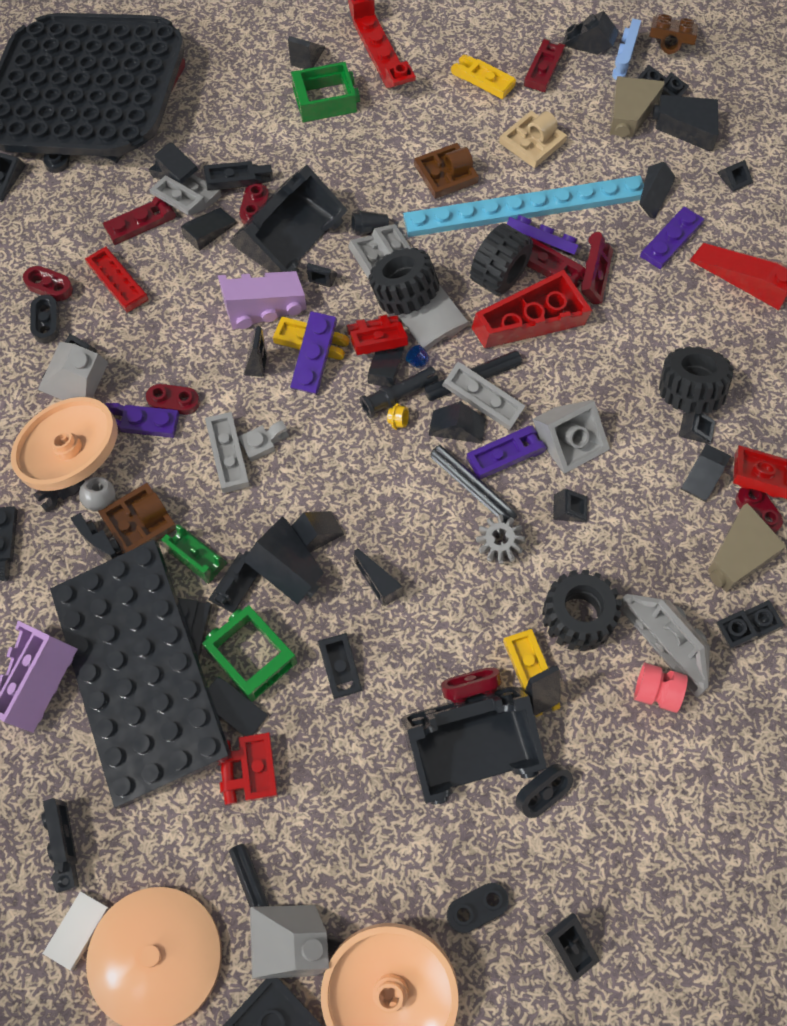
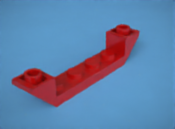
M348 0L353 24L385 87L390 88L415 81L416 76L408 61L400 63L375 15V0Z

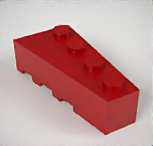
M562 270L476 312L471 328L483 347L490 348L585 325L592 309L565 270Z

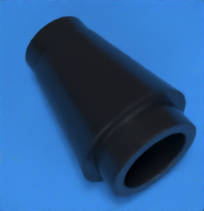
M358 210L357 213H352L351 216L353 233H359V235L373 233L374 228L389 225L387 214Z

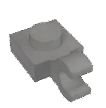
M283 421L274 423L268 431L262 425L238 436L250 462L274 452L273 444L289 437Z

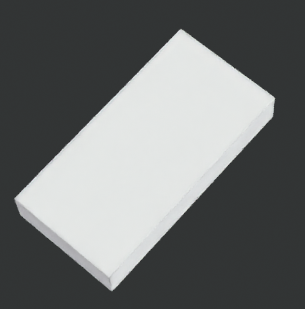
M80 891L42 954L73 971L89 945L98 923L110 908Z

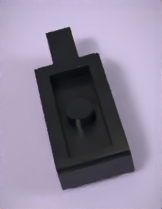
M252 161L203 166L207 191L248 187L253 184L273 181L271 164L258 166L252 164Z
M51 798L43 801L44 811L41 814L44 828L48 830L50 843L47 845L48 856L54 863L55 872L51 879L56 893H64L79 888L75 865L78 862L67 803Z

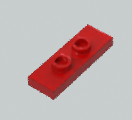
M107 246L85 258L90 269L127 313L149 300L147 294Z

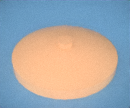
M76 397L57 402L35 415L20 431L11 451L12 468L23 483L36 490L55 491L75 485L94 473L112 452L118 434L116 419L105 404L93 398Z
M151 887L125 896L113 905L100 920L88 947L87 978L96 1003L108 1017L122 1026H175L180 1024L201 1008L216 985L222 962V944L219 930L209 911L198 900L183 891L168 887Z
M381 923L365 927L353 933L334 952L329 961V969L324 973L321 987V1007L327 1026H454L457 1017L459 1002L458 982L448 956L431 937L407 925Z

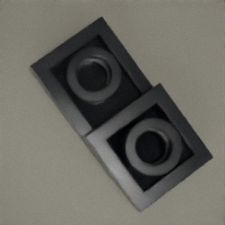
M650 65L638 77L639 79L664 81L661 95L682 96L689 87V85L673 73H670L666 78Z
M81 513L71 517L72 522L86 543L102 558L109 561L118 557L117 554L122 552L114 536L108 539L104 530L98 532L92 520L86 522Z
M770 600L746 611L741 610L716 622L730 649L742 646L784 628V624Z

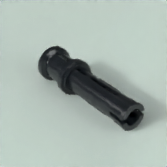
M429 366L427 369L390 387L383 385L379 388V391L369 396H361L359 398L361 407L371 419L375 416V413L387 407L389 409L393 408L396 401L437 382L438 375H432L427 378V376L436 373L435 369Z

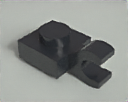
M85 480L60 490H38L34 496L39 502L48 498L41 507L46 512H50L56 507L59 497L65 500L69 496L75 495L79 492Z

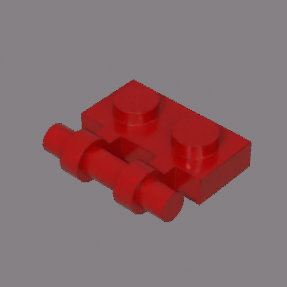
M381 315L378 316V319L369 321L360 319L356 320V323L346 325L347 333L350 335L356 355L370 354L408 345V336L397 315L389 317Z
M270 733L238 737L240 750L231 751V742L227 740L232 758L217 764L221 766L222 782L219 783L220 793L224 794L225 806L237 804L236 792L239 790H244L246 802L278 797ZM241 762L243 778H234L233 763Z

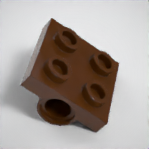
M659 14L658 17L653 16L649 37L661 39L662 50L667 54H674L680 49L682 43L695 45L698 24L689 18H681V21L673 20L670 15ZM669 36H675L678 41L674 45H669L665 39Z
M458 143L414 158L415 168L435 199L477 184L479 181V176L473 168V159L467 147L460 148Z
M148 483L98 511L124 553L152 540L158 541L166 534L168 535L176 530L175 523Z

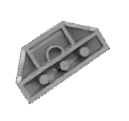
M626 594L622 597L620 610L673 671L688 676L687 687L696 698L701 696L709 687L710 645L707 643L705 635L699 629L694 628L687 621L684 611L680 607L674 606L670 600Z

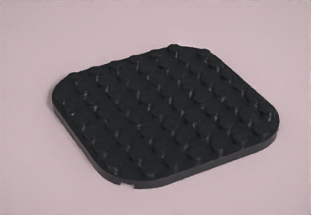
M52 13L35 18L36 22L30 23L27 27L23 24L12 34L0 59L1 151L121 157L125 153L141 147L155 136L162 122L185 48L180 30L176 29L170 20L154 15Z

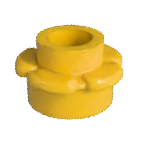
M396 403L393 408L388 410L387 421L395 430L406 428L409 420L408 407Z

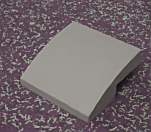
M194 174L182 184L165 175L149 189L152 195L187 215L201 212L221 197L220 189L207 191L206 181Z
M395 224L374 228L372 236L352 239L348 246L368 279L372 267L376 266L375 263L383 259L385 255L391 254L396 250H402L403 248L411 249Z
M439 286V291L436 292V297L431 299L428 305L421 307L418 311H412L410 314L402 313L398 315L424 351L429 350L445 337L448 339L452 338L469 325L467 319L441 286Z

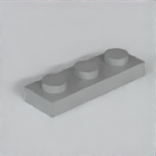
M460 362L456 363L442 384L443 387L508 430L511 429L525 408L524 404Z
M232 412L205 418L222 492L227 493L250 487Z

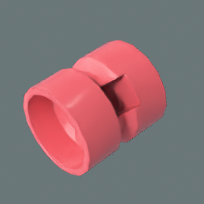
M644 662L638 676L634 700L648 705L658 702L661 709L677 713L685 696L688 676L672 670L663 673L662 667Z

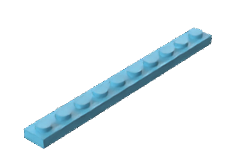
M639 175L403 213V219L408 237L508 222L509 217L517 219L518 215L533 218L639 201L644 184Z

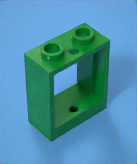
M346 62L291 72L293 92L302 123L357 112V103L360 102L358 88L353 87L355 85L353 72L348 71ZM340 84L343 86L345 95L309 101L306 92Z
M249 605L243 610H236L224 626L213 629L202 643L206 652L251 702L256 700L297 664L294 653ZM251 621L279 654L249 680L245 681L217 648Z

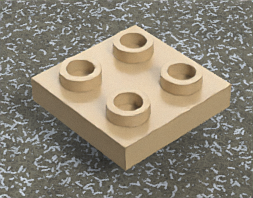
M531 110L500 136L499 143L533 168H536L566 142L567 135L557 128V120L553 114L544 111L537 115Z

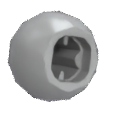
M91 477L82 484L79 491L81 504L93 512L106 508L114 502L116 496L113 484L103 477Z

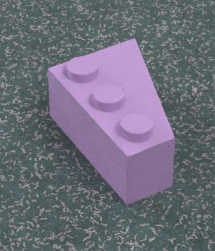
M296 271L265 273V277L251 278L250 274H242L241 278L227 279L226 275H218L224 304L233 330L237 328L246 329L252 324L263 321L272 322L278 317L285 315L293 316L307 310L305 294Z
M18 621L15 629L20 632L15 648L9 647L7 657L11 658L6 676L0 675V720L33 733L38 723L42 720L44 711L52 696L56 693L67 668L71 665L77 648Z

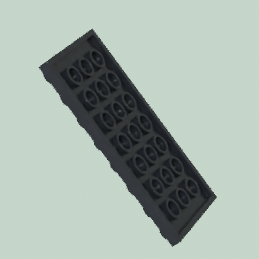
M157 541L147 542L50 588L65 642L77 648L72 666L114 808L120 809L232 758Z

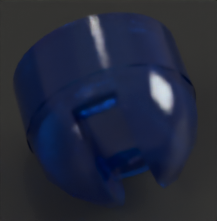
M415 345L408 351L406 361L415 368L424 367L429 361V355L421 345Z

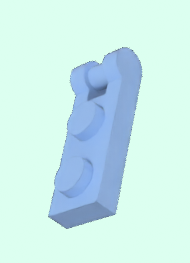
M632 18L630 28L625 27L622 42H625V44L620 43L615 60L616 67L612 73V77L615 80L617 76L626 77L641 20Z

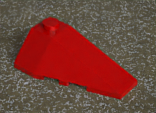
M703 243L690 259L691 262L777 310L787 300V265L781 262Z

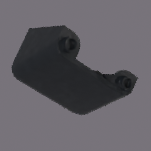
M306 164L289 177L229 241L236 249L271 273L292 271L298 273L299 269L297 266L301 257L325 231L330 228L333 231L344 222L342 216L348 210Z
M516 686L500 688L491 694L475 695L468 697L463 702H450L414 712L401 718L403 731L425 803L431 802L433 805L442 804L449 800L454 787L509 771L520 775L521 778H531L537 776L540 770L547 769L529 695Z

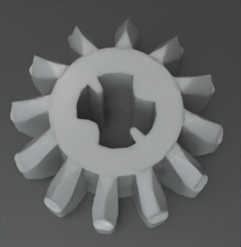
M498 515V523L494 524L493 520L488 518L489 528L485 526L479 527V531L483 535L476 537V542L484 544L479 548L480 554L489 552L487 561H493L497 555L498 563L503 564V556L507 555L508 559L513 562L515 557L512 551L518 554L523 552V548L518 544L525 543V536L518 535L523 530L521 525L513 527L514 518L510 517L505 524L503 523V515ZM500 534L505 535L507 543L503 544L501 542V545H497L495 536L498 535L500 538Z

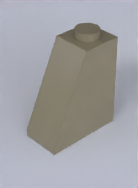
M617 76L613 92L609 134L619 137H633L653 111L654 105L658 104L664 87V81Z
M746 503L736 515L707 570L710 573V579L717 587H722L727 593L777 558L786 548V545L752 507Z

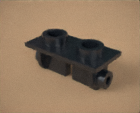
M245 551L244 554L239 552L208 599L231 613L235 612L259 575L256 570L243 561L249 553L248 551Z

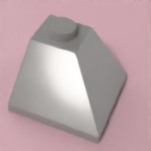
M59 342L38 390L60 400L76 397L93 398L109 362L98 353L76 344Z
M594 400L554 407L533 418L539 440L544 442L548 453L564 474L610 450Z
M316 905L250 908L252 979L318 976L329 969L327 932Z

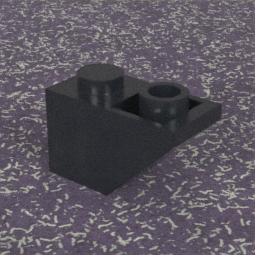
M603 10L596 15H589L578 24L575 23L569 26L565 32L566 35L562 44H566L568 48L597 55L613 47L619 30Z

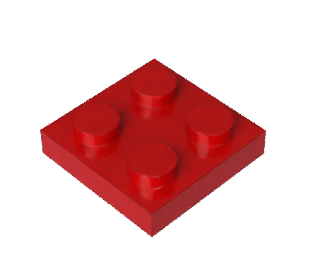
M738 445L734 458L733 484H737L744 489H754L767 493L771 497L787 499V459Z

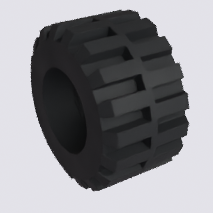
M506 223L500 224L487 235L477 250L472 262L470 278L496 296L506 293L513 287L525 270L532 253L533 240Z
M403 248L402 250L393 251V253L387 254L383 259L378 260L375 263L376 266L370 270L369 283L381 309L388 314L395 313V315H401L402 313L410 314L412 311H418L421 307L428 305L430 300L436 297V292L439 291L440 283L430 256L422 249Z
M686 346L684 349H675V352H670L664 361L659 384L660 396L665 398L664 401L667 404L673 405V408L683 410L686 413H712L713 410L720 409L721 405H724L726 402L734 368L730 365V361L727 358H723L721 353H716L709 348Z
M577 570L570 571L568 577L563 574L557 582L554 581L551 585L542 610V615H545L543 623L544 627L549 626L547 633L551 638L554 635L558 637L556 643L559 645L566 642L569 644L567 649L574 650L575 646H580V651H587L589 646L593 650L598 648L601 642L604 644L614 631L621 616V611L619 610L622 604L620 599H616L619 594L617 589L610 588L612 582L608 579L605 581L601 580V574L595 572L594 576L589 575V570H582L581 574H578ZM572 599L585 600L595 608L598 618L590 622L578 621L568 613L565 603Z

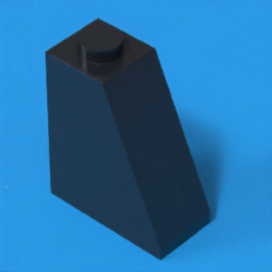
M661 95L658 105L653 107L652 120H656L657 130L706 151H713L719 135L718 99Z
M283 516L255 543L243 560L297 605L305 596L311 599L321 587L317 581L324 572Z

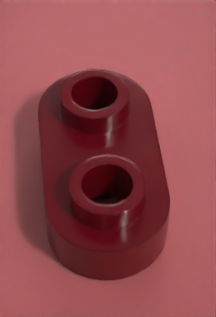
M253 184L245 189L239 212L243 224L269 199V192L266 186Z
M32 266L23 274V281L27 289L36 294L50 295L56 301H63L68 299L73 292L72 284L67 276L45 267Z
M155 384L146 392L147 403L152 408L178 410L179 414L189 415L194 413L200 405L197 392L189 387ZM159 393L163 394L160 397H155ZM184 397H189V398H188L187 400H185V401H182V400H181V399L184 398Z
M740 488L735 498L739 509L748 503L776 534L782 527L783 518L766 493L754 489ZM748 494L754 495L756 499H751ZM765 517L771 518L772 522H768Z
M483 668L448 678L441 683V688L445 699L451 700L453 703H459L467 700L472 695L495 692L497 687L502 684L499 669Z

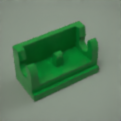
M176 525L177 533L173 538L166 534L161 539L166 551L209 584L228 562L189 533L184 527Z

